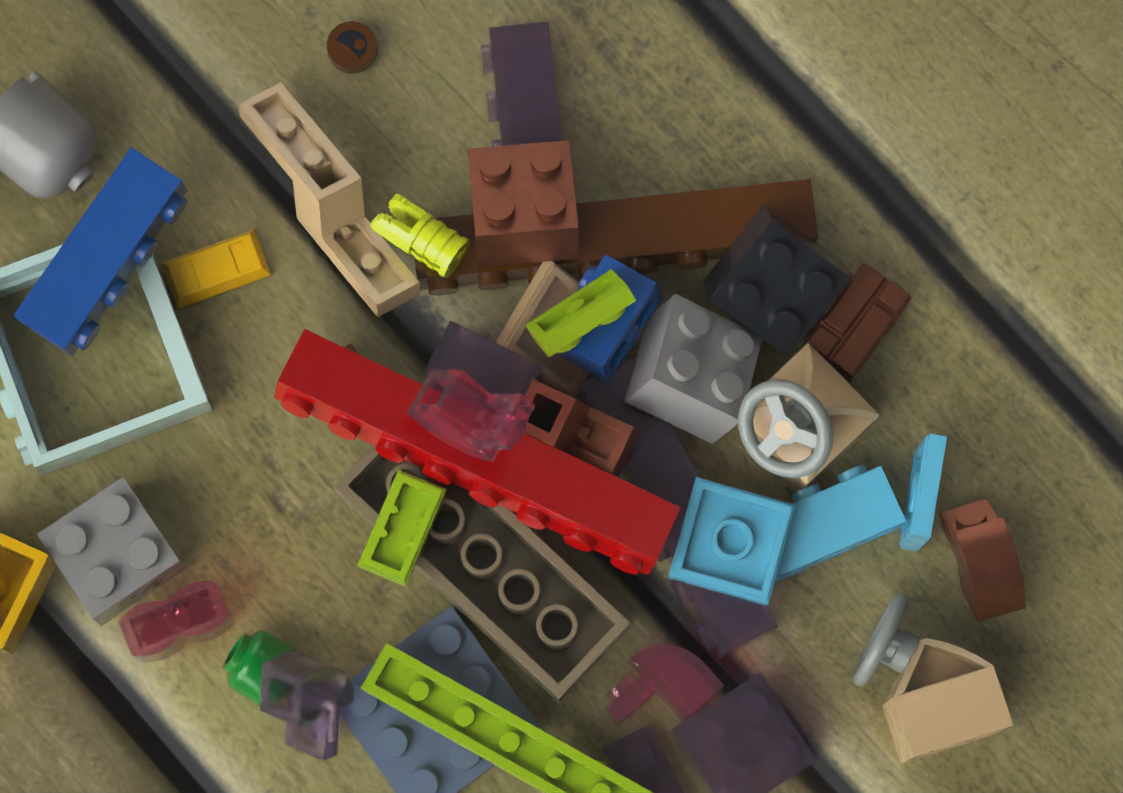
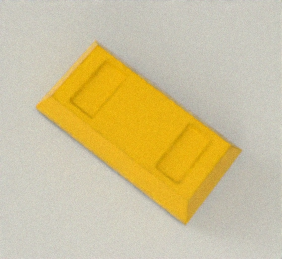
M255 229L160 263L177 310L272 276Z

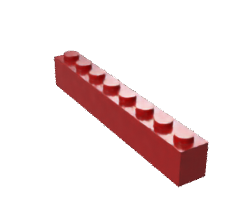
M306 329L303 330L277 381L274 398L281 401V406L291 414L301 418H308L311 415L328 423V428L334 434L347 440H355L357 437L375 446V451L382 457L397 463H401L403 460L422 468V473L432 481L443 485H449L452 482L469 490V495L475 501L489 507L500 505L517 513V519L523 524L539 530L547 527L563 535V540L573 548L584 552H590L593 549L610 557V562L616 568L630 574L641 572L648 575L658 560L681 507Z

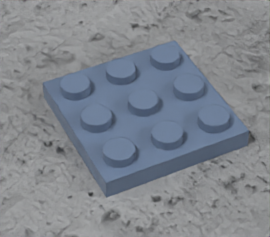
M452 606L395 646V648L541 729ZM376 661L327 696L396 793H459L495 766L361 690V686Z

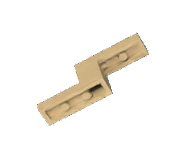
M282 82L239 103V112L242 120L293 180L298 221L374 314L380 317L420 295V282L382 236L370 228V222L364 214L362 178Z

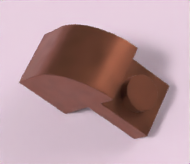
M532 379L510 425L619 477L640 433L639 429Z
M988 499L939 512L941 528L957 558L960 588L976 621L981 622L1025 609L1023 577L1011 534L1004 518H997Z

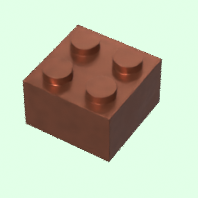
M569 140L468 149L478 267L579 259V227Z

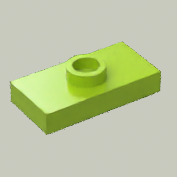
M398 470L359 560L358 567L407 587L447 490Z

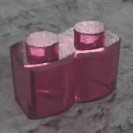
M201 581L187 585L174 593L167 602L151 601L138 605L129 610L118 621L131 655L140 662H155L166 659L177 653L187 642L199 643L212 640L225 633L235 623L222 589L213 581Z

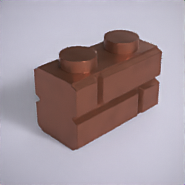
M862 263L855 274L847 269L851 280L838 294L827 312L822 314L806 334L807 338L801 347L802 349L809 342L849 384L912 299L910 294L892 281H888L885 276L866 263Z

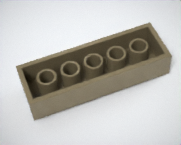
M373 445L334 485L337 496L373 529L398 470L445 488L447 490L415 569L559 704L628 631L630 622L530 528L519 521L516 515L509 509L497 505V507L485 506L475 501L469 495V490L452 482L449 485L434 482L422 473V468L405 460L401 463L390 461L378 454Z

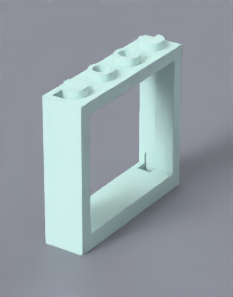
M62 245L0 268V298L35 285ZM154 254L144 266L137 264L135 268L183 392L184 400L49 451L0 319V376L5 386V389L0 390V403L8 420L16 417L22 435L15 438V443L21 453L25 466L33 463L34 468L42 476L213 410Z

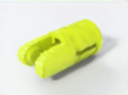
M396 193L388 203V208H390V212L397 219H393L387 213H381L372 220L370 228L407 254L413 255L421 263L427 264V267L433 271L436 270L440 276L448 278L465 256L470 240L465 236H460L457 231L448 228L446 224L436 220L433 215Z

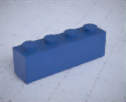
M131 147L14 316L23 325L72 357L78 348L83 351L87 349L100 330V325L96 322L107 306L115 308L125 296L130 285L126 279L137 264L144 266L154 254L159 243L155 237L166 222L172 225L183 212L188 201L184 195L188 190L182 180Z

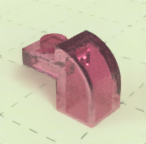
M462 369L431 370L407 414L439 440L463 453L482 460L494 461L500 450H511L514 444L522 438L526 431V422L533 412L535 405L523 394H490Z
M672 645L652 646L636 653L630 658L629 664L641 677L634 681L628 675L609 691L606 696L612 703L606 707L605 713L619 727L650 698L657 694L684 724L723 689L724 684L694 653Z

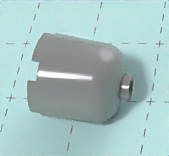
M34 70L29 76V82L22 76L0 97V171L35 198L47 199L55 197L69 187L75 193L78 192L96 171L89 165L94 159L98 147L95 128L43 76Z

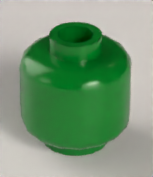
M264 630L257 631L251 636L245 633L242 634L223 664V669L228 671V686L261 707H268L274 704L280 697L288 701L297 690L303 678V675L296 671L299 664L298 651Z

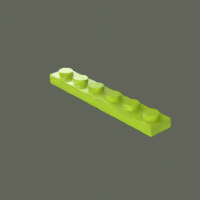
M388 643L385 644L361 686V690L543 793H653Z

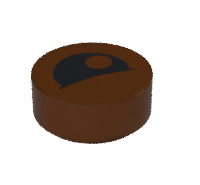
M349 21L339 24L331 31L327 39L329 59L335 68L344 73L356 74L365 71L372 65L377 54L374 34L367 26L359 22Z

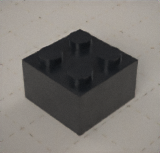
M763 204L705 277L702 284L710 302L789 357L851 280V276L841 259Z

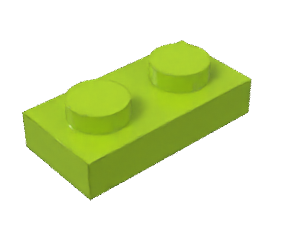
M610 269L525 326L540 348L548 357H551L556 353H564L577 346L582 340V336L595 327L612 323L620 318L625 312V308L634 303L636 299L627 284Z

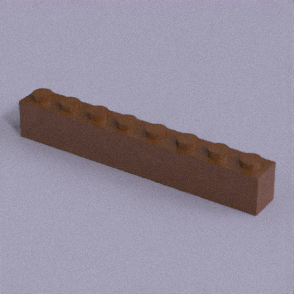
M811 179L576 203L579 227V259L552 262L569 274H578L579 279H582L585 272L591 266L597 267L605 254L640 274L656 272L658 265L678 263L679 269L684 270L702 268L708 265L707 260L720 259L763 204L817 242L818 231ZM473 214L435 218L446 224L448 228L457 231L460 236H465L470 240L465 256L448 278L440 276L436 270L433 271L427 267V264L415 259L416 277L420 282V290L428 289L429 295L434 296L454 294L459 291L458 286L478 284L480 290H498L508 287V281L528 279L530 284L542 262L478 267Z

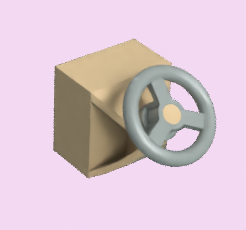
M808 342L768 381L756 385L747 393L739 409L738 425L736 427L739 429L741 440L750 456L767 471L785 477L800 491L812 485L875 424L880 415Z
M903 593L896 594L888 604L862 653L853 674V682L857 686L866 685L880 663L899 672L882 704V708L900 763H907L983 739L1014 726L994 666L978 655L961 647L929 638L920 640V637L914 633L898 629L909 600Z

